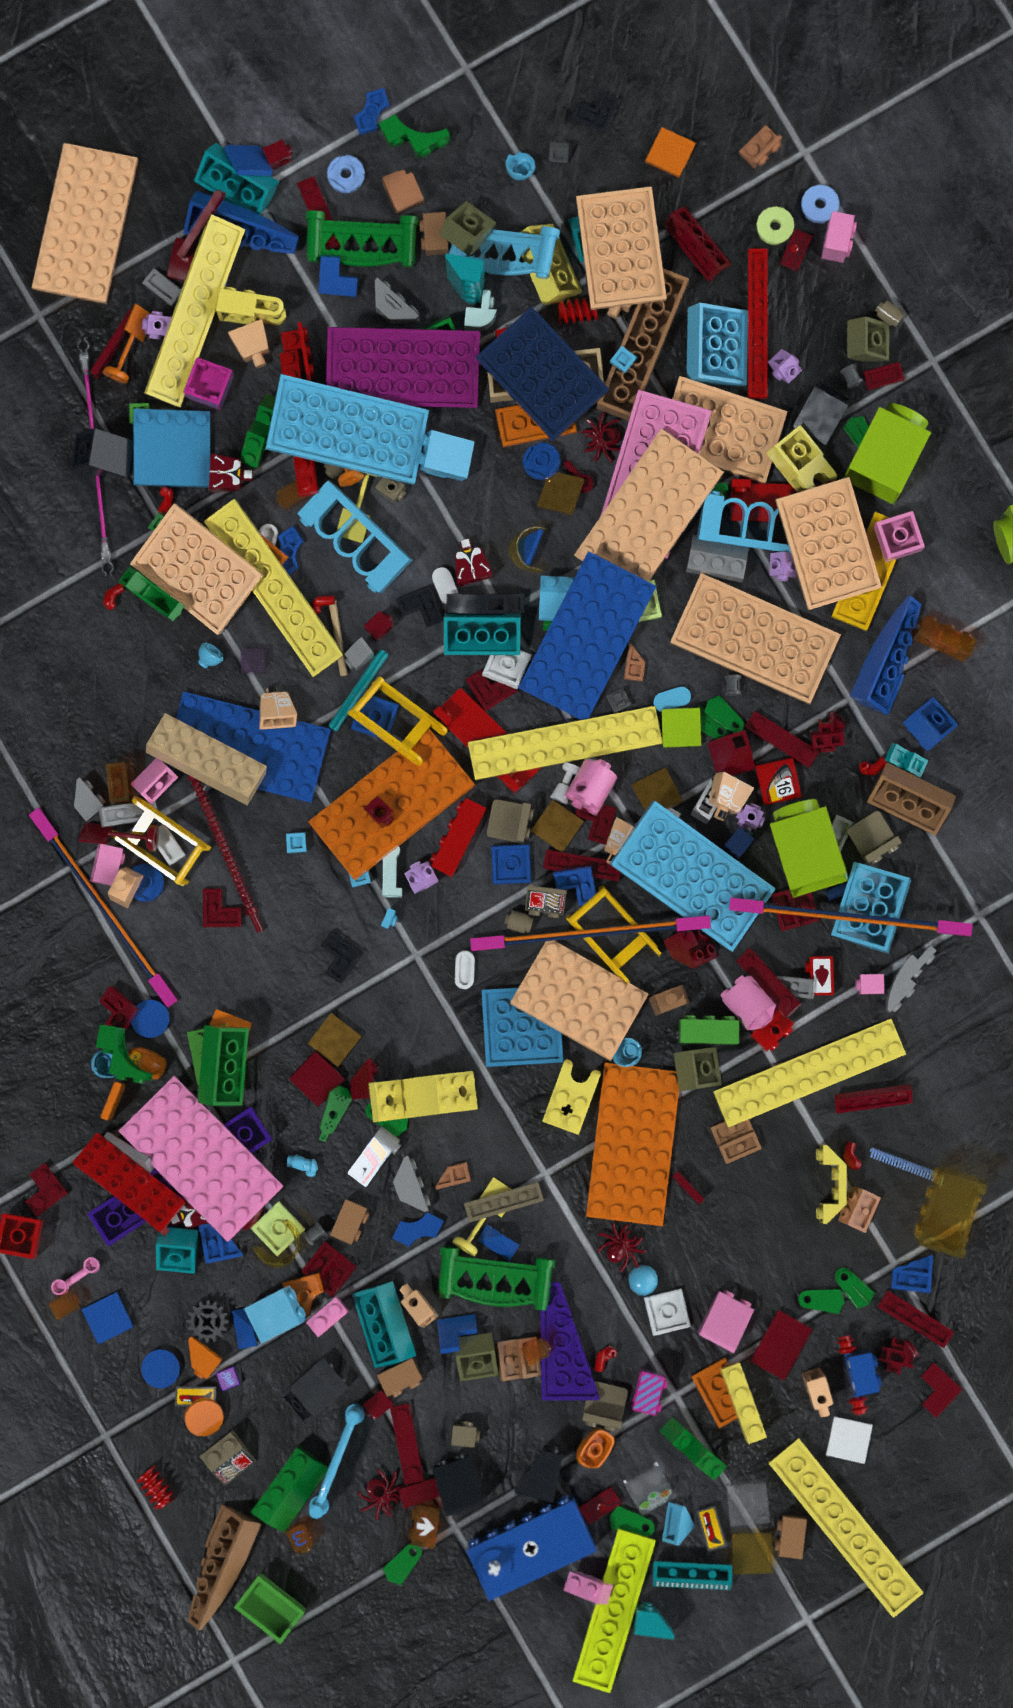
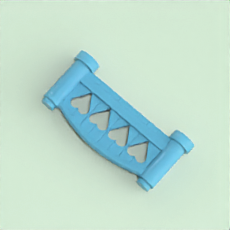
M543 226L541 227L540 235L492 229L480 246L481 255L479 257L474 255L469 257L453 244L450 246L449 254L484 260L485 273L496 275L536 273L537 278L547 279L550 273L556 239H559L560 230ZM495 244L499 254L498 258L495 260L491 257L486 259L485 253ZM512 246L516 255L515 261L510 262L509 259L503 261L502 256ZM530 247L534 258L533 263H520V257Z
M351 1404L346 1409V1426L319 1495L314 1496L309 1504V1514L312 1518H320L329 1509V1501L326 1497L354 1426L365 1417L364 1408L360 1404Z

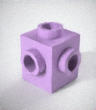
M152 311L151 315L148 314L146 318H143L142 329L145 330V334H149V338L161 339V336H165L171 317L163 316V312ZM155 322L158 324L157 329L154 327Z
M783 349L768 361L774 370L772 372L779 381L783 380L789 383L802 371L798 365L799 360L793 354H789Z
M777 552L770 554L769 576L776 577L777 581H788V578L796 577L797 572L791 553Z
M751 803L750 806L746 804L744 809L742 808L737 813L736 818L739 819L737 824L740 825L741 829L745 827L750 832H755L757 827H762L765 820L762 817L764 812L760 811L761 807ZM748 814H753L755 819L749 820Z
M418 861L410 865L411 869L404 873L414 894L439 882L429 861L422 864Z

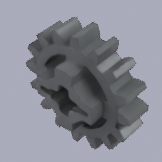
M207 1300L206 1305L200 1301L199 1308L194 1305L192 1307L194 1312H188L191 1319L186 1320V1322L191 1323V1326L187 1329L194 1331L192 1337L199 1336L198 1341L205 1338L206 1343H208L210 1338H212L215 1342L217 1341V1335L219 1337L224 1336L221 1332L222 1330H228L224 1326V1324L229 1323V1320L225 1319L228 1312L223 1313L224 1306L218 1308L217 1301L213 1305H211L210 1300ZM210 1308L214 1311L212 1313H206L202 1309ZM196 1315L199 1318V1325L197 1327L195 1324ZM218 1316H220L221 1320L220 1327L217 1325ZM204 1317H205V1318L211 1317V1319H212V1320H211L212 1326H211L210 1324H208V1325H205V1324H204V1322L206 1321V1320L204 1319ZM210 1330L213 1334H204L202 1331Z

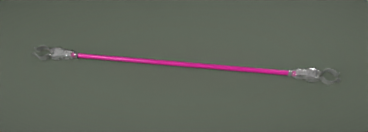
M80 350L79 361L85 376L91 430L94 429L88 377L90 355L88 352ZM96 476L102 531L100 555L102 561H104L101 567L103 571L105 561L110 563L112 554L105 532L100 477Z

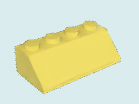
M553 224L528 226L520 233L540 235L541 227H555ZM556 239L550 273L547 279L537 278L536 273H530L532 282L543 305L556 304L560 300L568 299L582 292L560 239ZM530 247L522 255L524 262L528 264L534 261Z

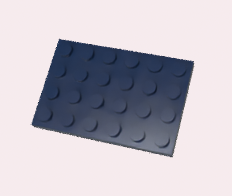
M532 306L475 357L482 367L552 441L557 439L609 391V388Z

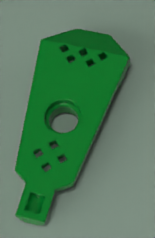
M337 1085L329 1091L327 1104L319 1127L322 1132L318 1140L326 1142L328 1135L335 1131L351 1103L352 1097L346 1087ZM335 1111V1115L330 1117L329 1113Z

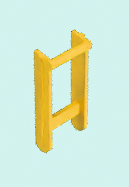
M377 677L360 700L347 712L348 715L418 766L423 763V760L411 749L430 727L443 736L448 732L443 724L387 684L382 677ZM378 689L420 719L402 743L360 712Z
M134 796L132 802L143 809L144 813L130 834L144 835L154 818H156L196 847L180 872L177 873L138 846L141 839L111 837L174 880L176 884L181 886L188 884L190 881L185 878L200 853L202 851H209L211 847L143 799Z
M603 885L597 888L599 891L573 915L568 914L565 918L576 931L584 930L577 923V920L605 897L630 926L638 925ZM638 932L639 936L612 960L591 937L583 938L608 967L626 983H630V981L619 968L646 944L658 956L662 954L658 950V946L645 932Z

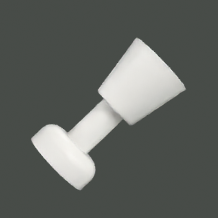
M564 762L562 768L566 771L562 783H558L550 798L567 804L568 798L564 795L569 788L573 774L576 775L580 767Z

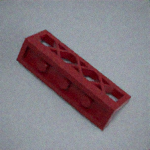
M686 207L672 212L662 223L708 282L712 281L721 271L731 266L729 260ZM716 259H719L723 265H720Z

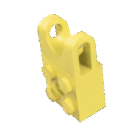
M225 287V289L219 290L216 312L220 321L247 325L262 319L265 324L281 325L286 320L283 302L277 297L258 295L251 290L240 292L232 287Z
M801 425L766 452L767 456L797 493L815 488L813 478L820 481L823 485L827 481H836L837 474L823 457V452Z
M566 1059L542 1122L579 1135L600 1078V1071L593 1070L587 1081L577 1083L571 1076L573 1063L571 1060ZM569 1104L571 1106L570 1109L573 1110L572 1113H568L565 1116L561 1108Z

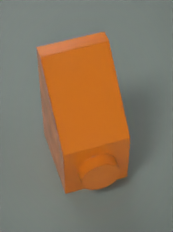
M191 1336L188 1342L191 1366L195 1369L194 1374L201 1379L204 1377L208 1379L223 1358L204 1343L198 1341L195 1336Z

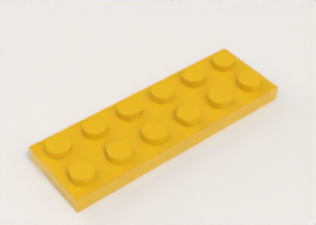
M877 512L873 514L866 535L882 588L838 601L831 616L864 631L868 630L896 560L885 562L874 529L876 522L890 517Z

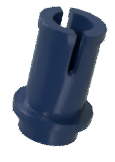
M847 882L825 890L829 901L844 895Z

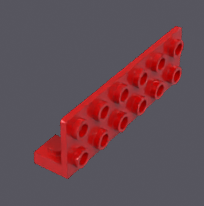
M297 322L299 330L281 333L284 352L295 349L302 350L307 381L312 382V380H315L313 364H309L312 361L310 346L306 345V343H309L306 327H302L301 322Z
M732 479L730 485V498L740 499L747 506L755 502H764L770 505L773 510L777 508L776 499L797 493L791 484L751 483V479ZM730 502V521H742L741 507L734 502ZM760 506L754 507L748 516V521L768 522L769 520L767 511ZM779 513L776 515L775 522H782Z
M459 688L441 707L438 706L433 711L434 716L467 748L468 742L508 735L462 688ZM541 768L511 774L506 773L496 777L516 794Z
M99 1133L93 1136L72 1162L78 1169L142 1217L163 1236H166L170 1231L166 1226L185 1204L182 1198Z

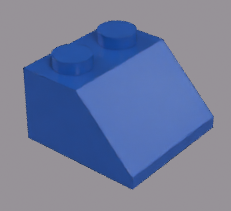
M934 696L903 722L907 730L913 734L927 752L958 726L956 721Z

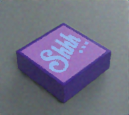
M235 1366L215 1373L222 1392L241 1385Z

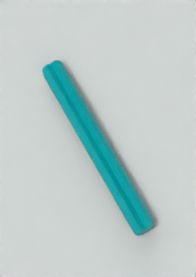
M380 649L329 723V728L333 731H338L347 718V712L354 707L387 659V652Z

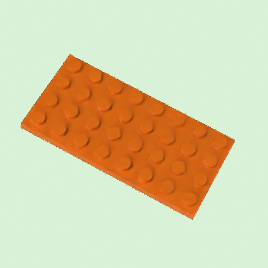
M430 729L425 732L411 749L422 758L423 763L420 766L414 764L397 751L308 821L355 881L475 786L473 781ZM377 795L396 814L392 824L387 827L385 826L383 829L364 810V807ZM379 810L377 817L384 816L386 810Z
M604 1063L586 1217L663 1226L679 1096L676 1071L636 1066L623 1067L618 1064Z

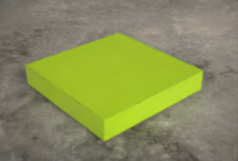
M700 707L662 709L663 748L701 746Z

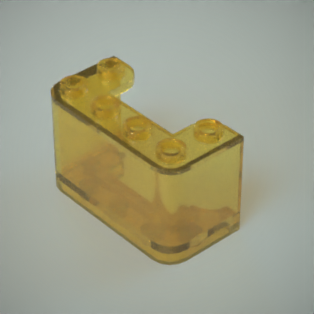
M939 1165L938 1169L934 1168L931 1179H933L932 1187L928 1186L925 1196L928 1199L926 1205L923 1204L920 1210L922 1218L920 1223L917 1222L914 1228L915 1238L920 1246L964 1259L966 1252L964 1248L969 1239L968 1234L978 1203L982 1199L980 1194L985 1195L987 1183L985 1179Z

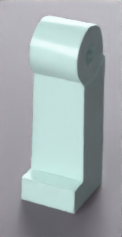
M399 846L383 858V897H402V888H396L397 858L400 855Z

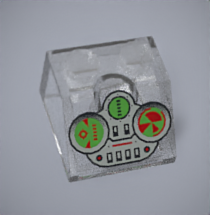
M657 1462L623 1481L642 1516L676 1497Z

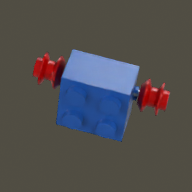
M850 1335L838 1337L839 1341L835 1343L840 1344V1349L837 1352L844 1354L853 1393V1398L848 1401V1403L853 1405L850 1412H854L855 1415L864 1414L869 1407L864 1404L867 1398L861 1395L880 1392L879 1387L882 1386L880 1375L875 1372L874 1368L878 1367L876 1356L868 1350L853 1352L856 1349L851 1343L854 1338H850Z

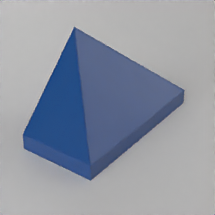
M541 529L515 543L526 568H530L542 538L543 530Z
M488 1224L477 1239L478 1242L508 1261L511 1260L520 1246Z
M233 1310L232 1315L238 1349L258 1346L256 1332L245 1310Z

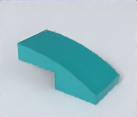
M895 743L891 744L885 758L886 762L921 778L928 763L927 759Z

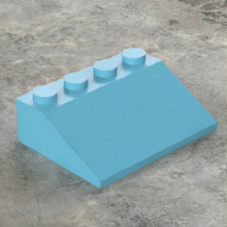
M698 303L688 307L687 378L706 385H747L748 311L705 303Z
M854 862L838 912L900 918L911 880L909 877ZM836 919L831 935L889 954L897 926Z

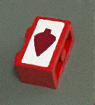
M833 956L809 957L808 961H805V973L809 974V979L816 980L814 996H833Z

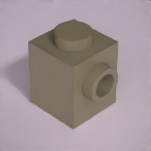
M382 477L375 487L376 492L394 504L397 500L401 501L406 494L404 491L406 488L403 483Z
M461 1421V1424H453L451 1445L475 1447V1442L479 1443L480 1431H476L477 1426L473 1425V1422Z

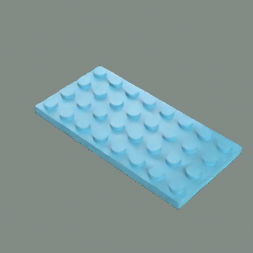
M281 374L265 449L414 485L429 410Z
M652 801L610 862L611 866L682 917L710 915L711 928L700 930L731 952L736 948L758 914L729 911L730 898L764 901L766 904L775 890L765 880L656 801Z

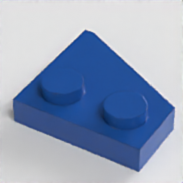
M210 1223L198 1225L206 1264L243 1256L232 1239L227 1242Z
M933 1255L892 1269L891 1289L929 1294L931 1292Z

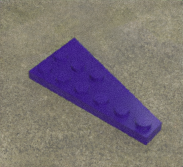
M551 1282L548 1307H546V1310H541L542 1400H601L561 1282Z

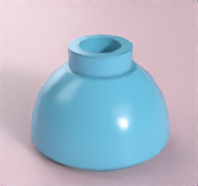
M202 643L199 648L200 659L198 663L204 668L218 665L223 661V654L214 645Z

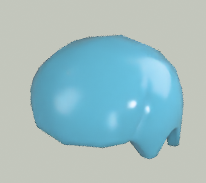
M519 151L515 155H508L505 162L507 173L513 179L525 180L533 175L535 163L529 154Z
M624 1038L613 1056L614 1062L623 1067L636 1065L642 1056V1046L634 1038Z
M99 1050L93 1055L91 1067L98 1077L113 1078L116 1076L109 1074L112 1054L103 1053L102 1050Z
M641 1264L639 1268L634 1267L629 1274L631 1290L640 1296L652 1294L658 1285L656 1271L648 1265Z

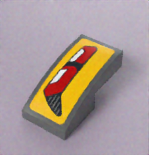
M176 1386L175 1406L189 1407L194 1400L200 1398H211L216 1402V1387Z
M712 1506L696 1511L708 1552L727 1547L716 1507Z

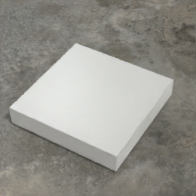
M520 650V655H490L482 676L518 689L532 654Z
M681 1288L644 1297L653 1336L691 1327Z
M834 1416L826 1455L865 1464L873 1425Z

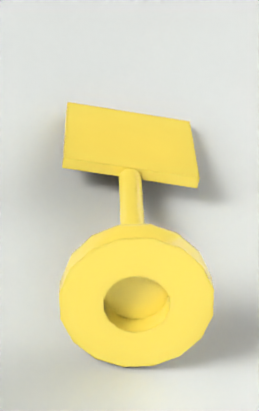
M364 473V479L356 504L359 508L361 507L369 475L374 477L379 476ZM345 508L342 510L337 531L352 516ZM357 520L342 538L363 543L367 528Z
M493 1177L479 1199L512 1189ZM504 1213L498 1214V1216H500L501 1218L504 1215ZM486 1218L479 1220L467 1240L455 1237L452 1241L453 1244L475 1257L477 1248L471 1244V1241Z

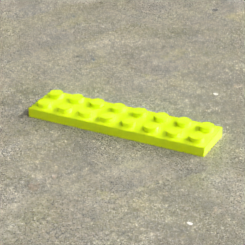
M618 1528L602 1580L613 1585L608 1604L595 1603L573 1676V1682L608 1693L611 1692L654 1549L655 1539Z

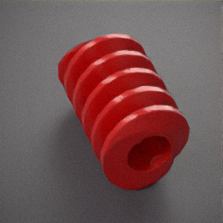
M582 298L580 304L578 299H575L573 305L570 299L567 300L566 305L563 300L559 301V325L562 319L568 324L569 318L572 319L573 323H576L577 317H579L581 323L584 317L590 322L592 316H594L597 321V309L591 310L590 300L587 303L586 299Z
M154 1465L141 1474L136 1483H144L140 1489H148L145 1496H152L149 1502L150 1504L156 1502L154 1510H157L172 1502L176 1497L170 1498L173 1492H166L168 1484L161 1485L164 1478L157 1479L160 1472H152L156 1467Z

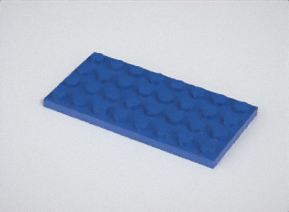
M588 551L518 688L580 720L588 719L657 586Z
M187 692L182 693L176 716L177 720L267 766L266 775L257 790L312 803L331 729L296 720V727L260 730V711ZM164 762L166 766L174 768L173 766Z

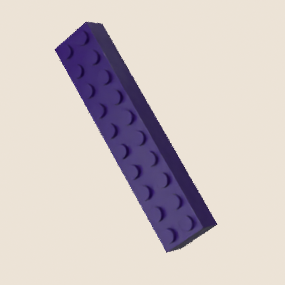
M253 1107L248 1108L224 1124L251 1153H254L273 1140ZM156 1169L150 1173L180 1198H184ZM115 1196L87 1213L107 1246L113 1245L147 1222Z

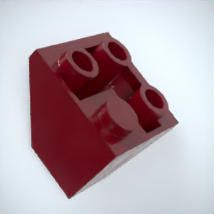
M746 730L707 743L716 773L725 772L733 776L755 769Z
M700 929L681 931L663 940L671 958L693 969L719 957L709 936Z
M367 1059L351 1079L352 1100L370 1098L369 1083H375L374 1075L378 1074L377 1063H374L373 1059Z

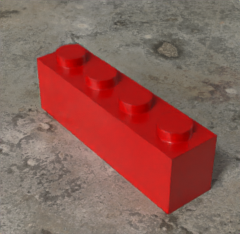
M465 798L464 802H459L456 808L458 814L455 819L451 818L447 826L450 830L447 836H442L438 844L441 846L439 852H434L430 862L433 869L451 878L453 877L487 810L485 807Z

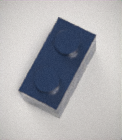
M739 827L724 845L723 849L738 860L753 842V833L745 827L743 829Z

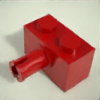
M776 1008L772 1021L761 1029H755L749 1036L766 1052L769 1049L773 1051L780 1044L778 1040L782 1036L786 1038L793 1031L791 1027L794 1023Z

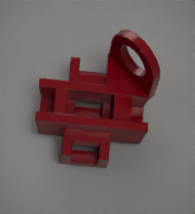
M832 710L828 713L829 722L821 723V719H818L819 731L810 732L813 749L820 748L821 753L835 751V746L845 745L844 729L846 727L844 720Z
M893 1337L890 1347L882 1346L879 1361L886 1362V1372L892 1371L900 1375L902 1366L914 1368V1365H912L914 1357H919V1354L909 1339L899 1340Z

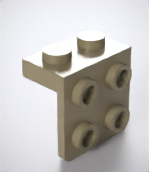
M494 800L487 836L524 844V840H528L530 828H527L528 820L532 821L534 809H531V804Z
M879 811L873 812L847 829V834L865 863L872 862L874 864L882 859L881 855L886 852L890 854L899 848L897 845L902 843L898 836L893 835Z
M594 1381L601 1400H586L582 1421H586L585 1425L597 1427V1424L603 1425L605 1430L616 1432V1429L621 1430L622 1416L628 1394L627 1389Z

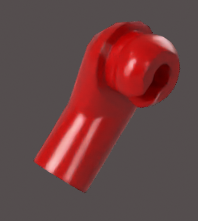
M334 595L318 596L311 602L310 606L316 614H320L323 605H335Z

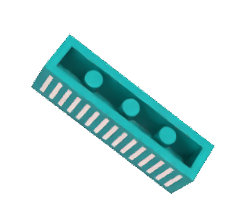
M654 1561L653 1586L731 1590L732 1565Z

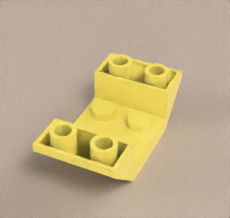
M819 1145V1149H816V1160L819 1161V1164L835 1165V1168L831 1170V1178L835 1180V1188L831 1189V1198L835 1200V1203H819V1207H816V1219H819V1222L822 1224H827L847 1204V1165L827 1145Z

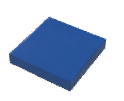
M226 145L225 152L237 175H272L273 170L260 146Z
M372 696L360 712L390 734L399 704ZM354 719L351 730L379 738Z
M529 844L491 846L493 885L531 883Z
M118 1292L82 1309L98 1345L134 1327Z

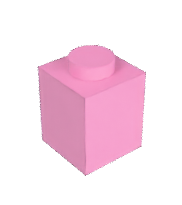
M884 974L859 975V979L855 980V988L859 990V995L884 994Z

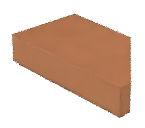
M629 644L624 679L643 682L645 661L633 645Z
M467 1162L447 1167L436 1185V1190L471 1181Z

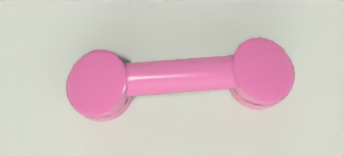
M93 1257L87 1258L83 1264L84 1268L65 1281L55 1280L51 1285L52 1292L56 1295L66 1294L72 1284L88 1273L98 1272L100 1268L99 1261Z

